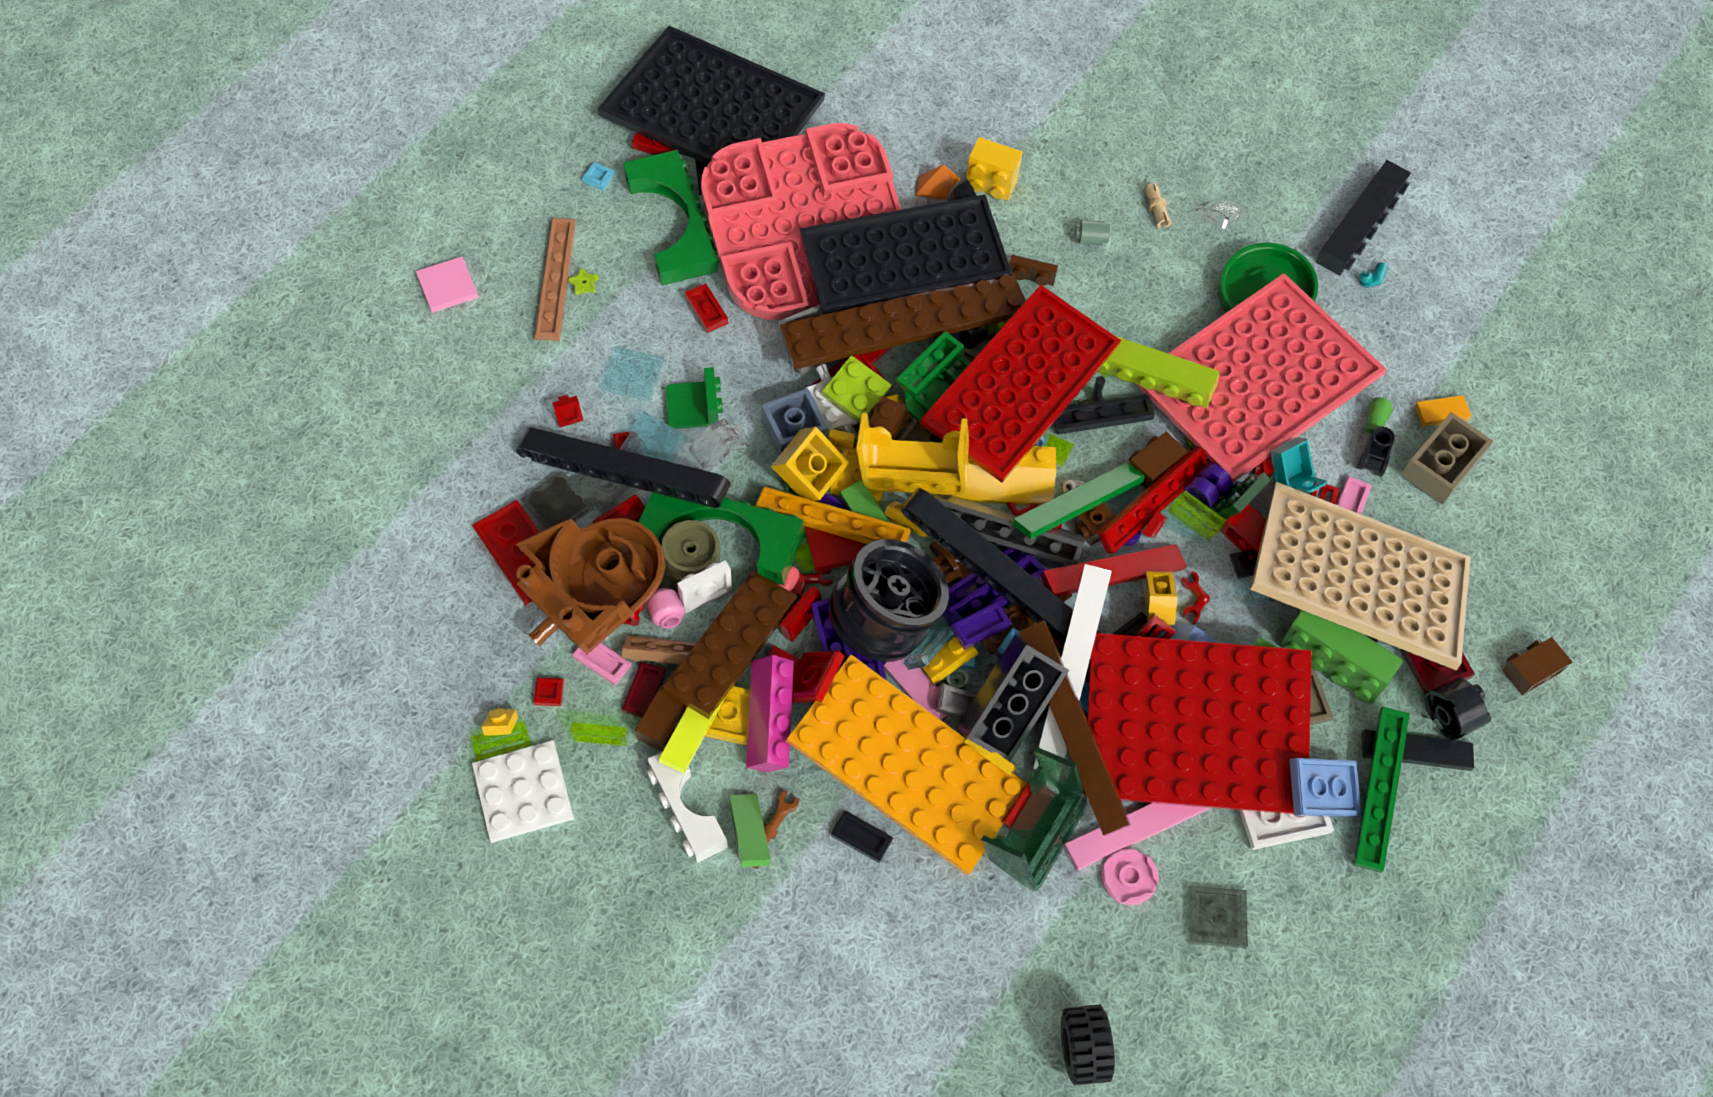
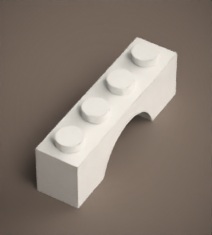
M662 752L648 758L649 769L646 770L647 776L652 785L658 784L661 793H658L659 800L664 809L670 808L673 814L670 817L671 824L676 833L682 832L685 838L682 845L687 856H694L698 863L727 849V839L715 816L694 814L683 805L680 799L682 788L691 777L690 767L688 766L684 774L659 763Z

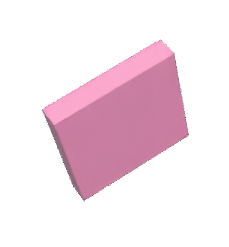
M463 257L416 271L432 313L478 298Z

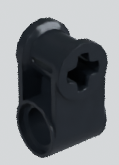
M1384 426L1374 429L1365 445L1357 469L1362 470L1364 468L1378 473L1379 477H1383L1395 440V435L1391 429Z

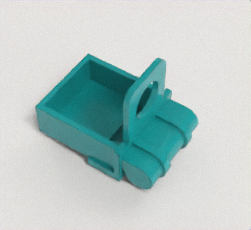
M1296 437L1271 450L1275 473H1273L1274 484L1278 482L1307 493L1313 492L1327 484L1326 480L1314 477L1316 474L1313 469L1308 439Z

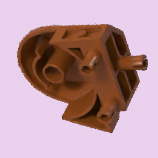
M627 518L607 519L581 529L573 519H569L516 544L535 565L534 568L526 564L518 568L516 575L520 581L517 585L547 615L528 634L529 637L541 647L560 628L588 655L649 600L660 585L666 566L663 549L654 533L641 523Z

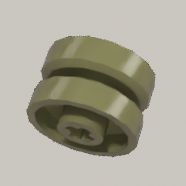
M686 520L676 523L667 530L662 539L666 566L665 572L675 584L681 582L687 575H695L704 571L710 564L720 563V541L718 536L709 525L703 522Z

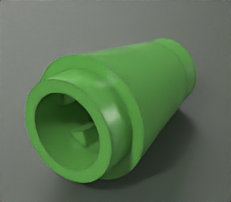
M1375 397L1369 403L1365 432L1372 434L1377 427L1385 426L1393 412V404L1390 400Z

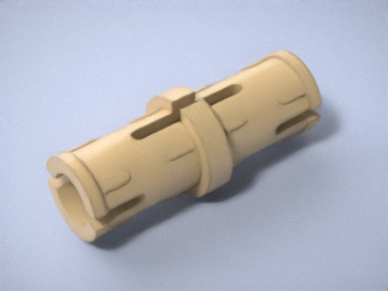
M1150 183L1146 185L1144 192L1149 201L1148 208L1154 215L1157 227L1162 228L1161 223H1163L1164 227L1170 226L1172 221L1166 209L1167 202L1162 198L1158 184L1154 183L1152 185Z

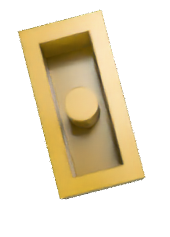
M1146 571L1145 607L1147 621L1155 613L1160 619L1166 621L1168 625H1175L1177 592L1173 572Z

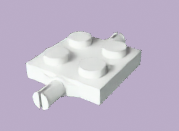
M825 364L822 367L820 365L816 370L822 381L806 387V389H809L828 427V434L830 429L855 434V442H857L858 436L854 427L859 422L821 395L823 389L833 377L830 376Z

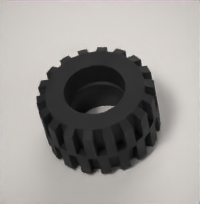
M1101 1004L1064 1008L1061 1016V1040L1069 1079L1074 1086L1111 1082L1115 1071V1054L1112 1031L1106 1011Z

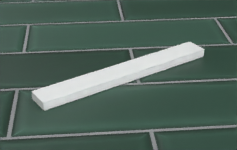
M1087 564L1084 565L1061 657L1065 668L1069 670L1067 674L1078 700H1080L1112 572ZM1049 705L1032 776L1059 783L1067 747Z

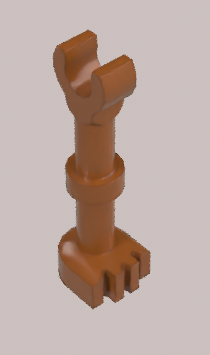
M785 790L779 795V805L768 824L764 823L767 844L778 834L777 829L785 816L795 811L799 806V798H796L791 804L784 802L787 796V791Z

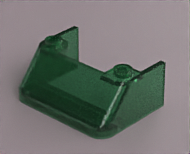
M1036 747L1034 751L1039 766L1031 771L1028 778L1032 794L1007 836L999 834L996 838H989L983 835L981 839L989 860L1024 887L1033 891H1037L1042 886L1087 805V796L1077 763L1039 747Z

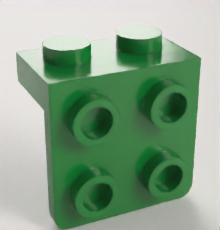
M714 367L704 368V382L678 383L666 386L669 428L683 429L719 426L718 413H723L722 398H717L716 392H721L720 377H715Z

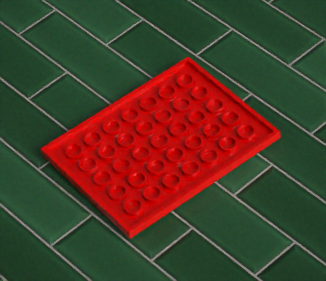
M1096 633L1090 656L1087 721L1120 800L1294 815L1289 759H1310L1312 650ZM1083 788V797L1088 798Z

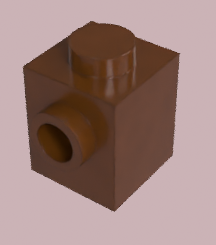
M1102 503L1078 516L1075 526L1076 533L1086 536L1085 540L1092 546L1101 540L1098 531L1111 521L1115 515L1105 503Z

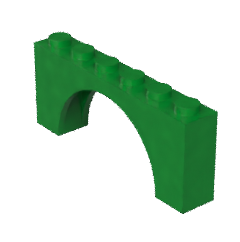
M678 150L624 162V174L631 194L654 193L665 196L676 202L685 211L689 219L687 229L680 240L670 248L654 254L655 266L662 286L716 273L717 263L720 262L716 249L712 248V244H714L712 233L710 230L706 231L707 221L704 212H699V197L697 194L693 195V181L691 176L687 177L686 172H688L686 161L684 158L680 159Z
M652 492L638 523H641L654 533L661 547L662 539L667 530L676 523L686 520L703 521L717 519L730 521L746 529L759 544L758 574L774 583L785 584L789 570L793 565L805 535L804 520L792 514H780L770 508L762 509L752 506L745 501L737 502L726 497L719 508H712Z

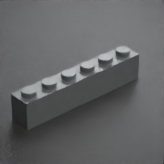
M935 494L934 496L988 541L1063 564H1078L1086 536L1055 527L1033 539H1029L1013 526L1014 518L1018 517L1016 515L950 495Z

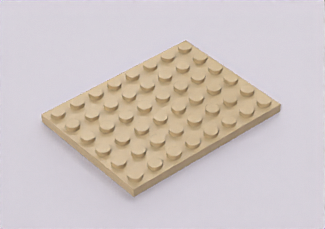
M1275 483L1270 497L1250 590L1454 670H1457L1461 665L1470 556L1284 484Z

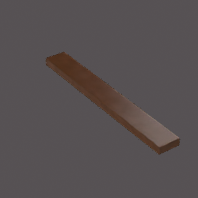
M1044 620L1019 631L1022 640L1064 666L1047 623ZM1067 674L1049 701V705L1102 834L1106 836L1131 824Z

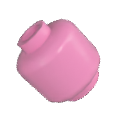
M660 588L647 600V608L655 625L664 629H670L680 624L684 617L685 609L678 592L673 589Z

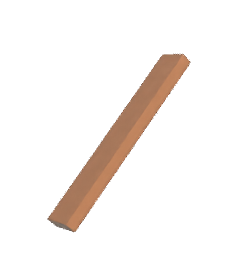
M552 218L535 340L560 341L576 219Z

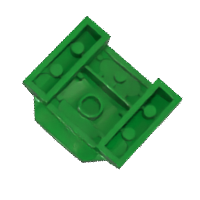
M946 331L896 379V382L905 392V405L909 414L919 423L922 417L970 365V362L962 356L964 345Z

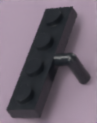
M1098 376L1092 390L1094 402L1067 406L1054 422L1057 435L1153 420L1155 413L1148 394L1104 401L1102 391L1106 380L1103 376Z

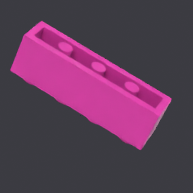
M770 655L752 661L746 768L761 772H773L789 768L790 744L786 740L790 736L794 665L792 660Z

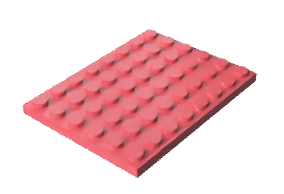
M1282 274L1168 353L1220 371L1218 385L1207 408L1194 406L1187 401L1171 398L1164 393L1153 389L1148 390L1141 385H1136L1145 394H1148L1150 400L1196 447H1202L1205 456L1212 463L1224 468L1231 476L1232 482H1235L1270 457L1271 450L1298 437L1382 377L1386 372V368L1287 275Z

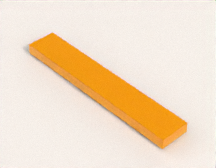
M765 486L755 507L762 509L770 508L780 514L795 515L804 520V526L865 544L881 539H894L907 543L911 534V528Z

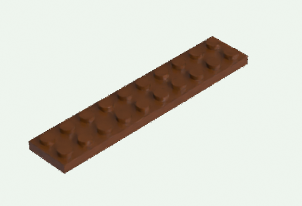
M1012 272V276L1004 275L999 279L981 280L977 283L927 291L780 324V333L795 370L847 358L851 355L856 356L938 337L945 331L951 334L1008 321L1026 300Z

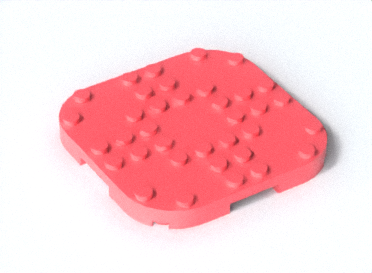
M833 123L807 128L806 134L762 143L761 138L734 143L722 148L712 156L711 162L704 168L702 174V201L726 287L731 298L742 310L761 319L782 320L819 305L799 234L800 228L901 210L886 152L881 143L871 133L867 135L858 130V126Z

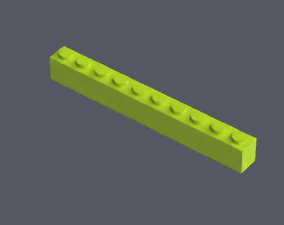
M1008 321L983 327L987 330L988 334L996 335ZM1118 336L1116 337L1121 340L1120 345L1097 371L1207 408L1218 385L1220 374L1218 370Z

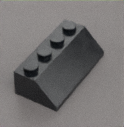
M1014 636L956 728L968 740L991 753L997 752L1011 762L1069 670L1037 648Z

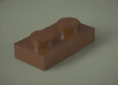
M1011 255L1009 266L1017 280L1026 279L1034 281L1039 285L1054 286L1058 265Z

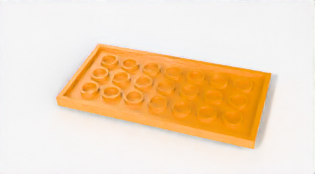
M850 655L835 675L823 701H815L786 740L788 744L967 876L971 873L1002 827V820L1026 785L1015 774L1012 773L1009 776L976 752L971 746L965 744L966 738L853 655Z

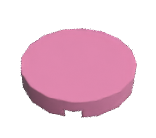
M1120 849L1111 854L1104 863L1101 874L1103 887L1108 895L1118 903L1128 906L1140 905L1149 900L1156 891L1159 880L1157 867L1152 859L1135 849Z

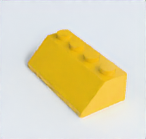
M1034 446L1003 483L968 459L966 491L961 495L951 496L970 502L1007 504V502H1013L1017 505L1035 503L1037 506L1040 503L1044 504L1054 499L1056 447Z

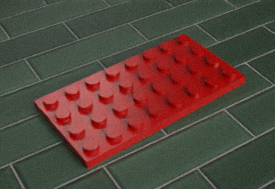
M1040 285L922 417L920 424L943 440V436L951 431L960 432L962 419H967L969 435L968 459L1003 483L1118 348L1121 340L1043 285Z

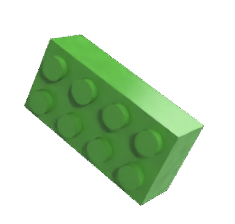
M1304 610L1301 611L1281 642V645L1285 648L1312 650V669L1324 672L1331 677L1335 684L1347 687L1354 692V695L1359 700L1368 701L1371 704L1382 693L1404 661L1364 634Z

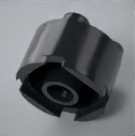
M1457 677L1430 691V695L1425 698L1428 715L1432 720L1438 719L1444 728L1440 730L1441 734L1450 740L1456 741L1491 722V716L1483 700L1485 698L1483 689L1478 684L1472 685L1463 678Z

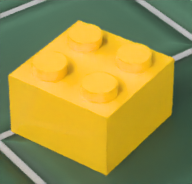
M979 137L969 156L966 176L974 191H981L992 195L996 199L1009 201L1018 181L1023 151Z
M817 427L800 429L771 467L800 497L816 501L823 497L849 464V461Z

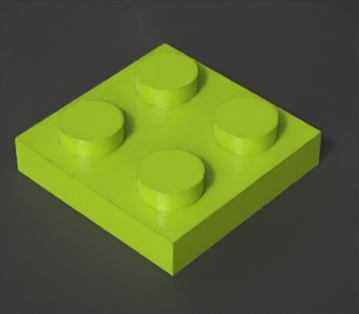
M851 355L823 389L821 395L854 420L861 423L862 413L869 415L878 404L881 396L888 392L891 384Z

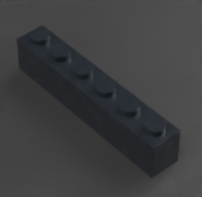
M1386 160L1322 247L1315 263L1341 276L1345 269L1350 271L1356 261L1354 256L1356 254L1360 256L1366 248V239H1373L1378 230L1377 224L1382 225L1389 215L1387 210H1393L1400 199L1397 196L1399 194L1403 196L1410 186V183L1407 181L1411 172Z

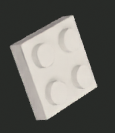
M726 560L721 563L710 564L704 571L695 575H687L681 582L677 583L679 597L684 606L685 613L732 591L731 568Z

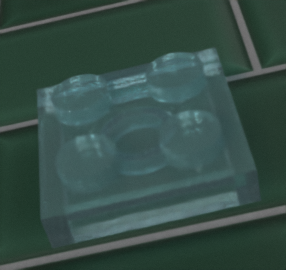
M644 411L620 449L673 462L688 436Z

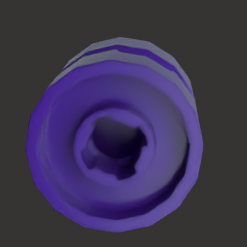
M1209 463L1185 487L1184 493L1189 502L1202 511H1209L1219 498L1232 487L1233 482L1231 476L1224 468L1217 464Z

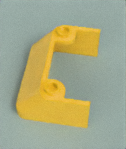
M862 413L856 449L864 486L877 491L913 493L917 488H922L930 494L961 495L965 493L969 449L967 419H962L960 432L951 431L943 436L942 443L892 440L891 434L885 428L879 426L870 428L867 413Z

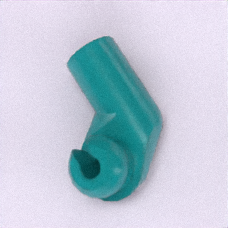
M1379 262L1375 267L1374 273L1368 271L1365 274V271H1363L1359 275V283L1366 288L1381 285L1388 270V265Z

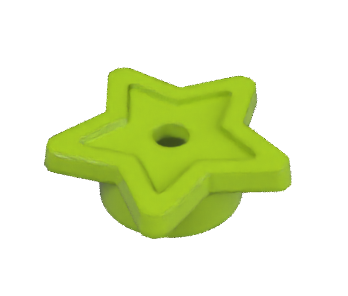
M581 268L578 275L570 277L568 282L575 286V295L589 292L595 293L594 283L599 279V275L588 274L584 268Z

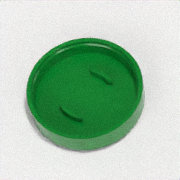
M1265 242L1244 247L1237 251L1223 268L1218 291L1222 308L1227 313L1282 274L1287 275L1315 302L1318 293V278L1312 264L1300 252L1283 244Z

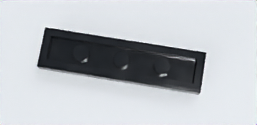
M1364 729L1362 732V758L1371 759L1376 730ZM1406 734L1402 763L1472 771L1474 769L1473 743Z

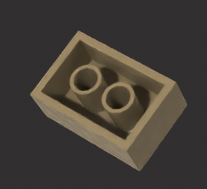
M1451 412L1410 459L1401 476L1443 505L1484 456L1493 440Z

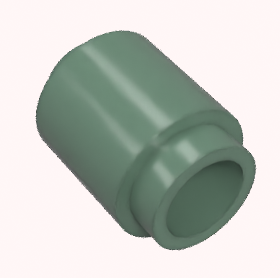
M1081 220L1080 225L1076 224L1075 239H1079V244L1102 245L1109 242L1110 224H1105L1104 221Z

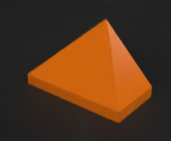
M944 164L919 176L916 196L947 200L948 191L961 179Z

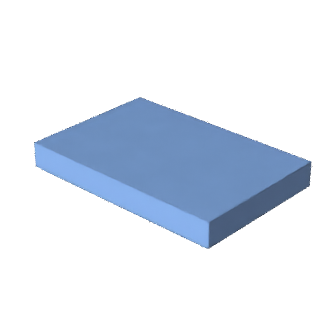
M1289 759L1294 816H1362L1356 761Z

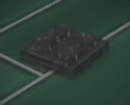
M561 471L521 498L522 504L545 530L569 519H573L576 522L594 510L593 504L564 471Z

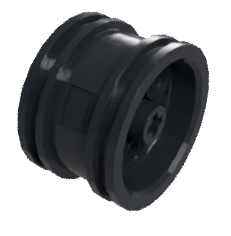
M881 539L867 544L857 554L849 567L848 573L842 577L831 593L828 602V614L837 635L852 650L872 660L894 662L904 659L913 653L925 637L927 630L933 627L943 614L949 600L948 585L939 566L922 550L906 542L894 539Z

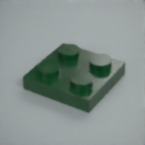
M1263 472L1255 477L1253 475L1248 476L1242 483L1240 481L1236 482L1228 490L1230 494L1226 498L1223 497L1218 500L1213 506L1215 510L1209 515L1210 520L1217 524L1239 514L1271 479Z

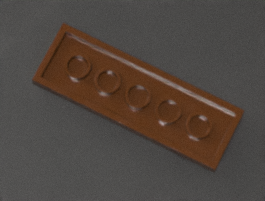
M752 571L665 683L663 693L709 719L788 614L791 607L797 602V595Z

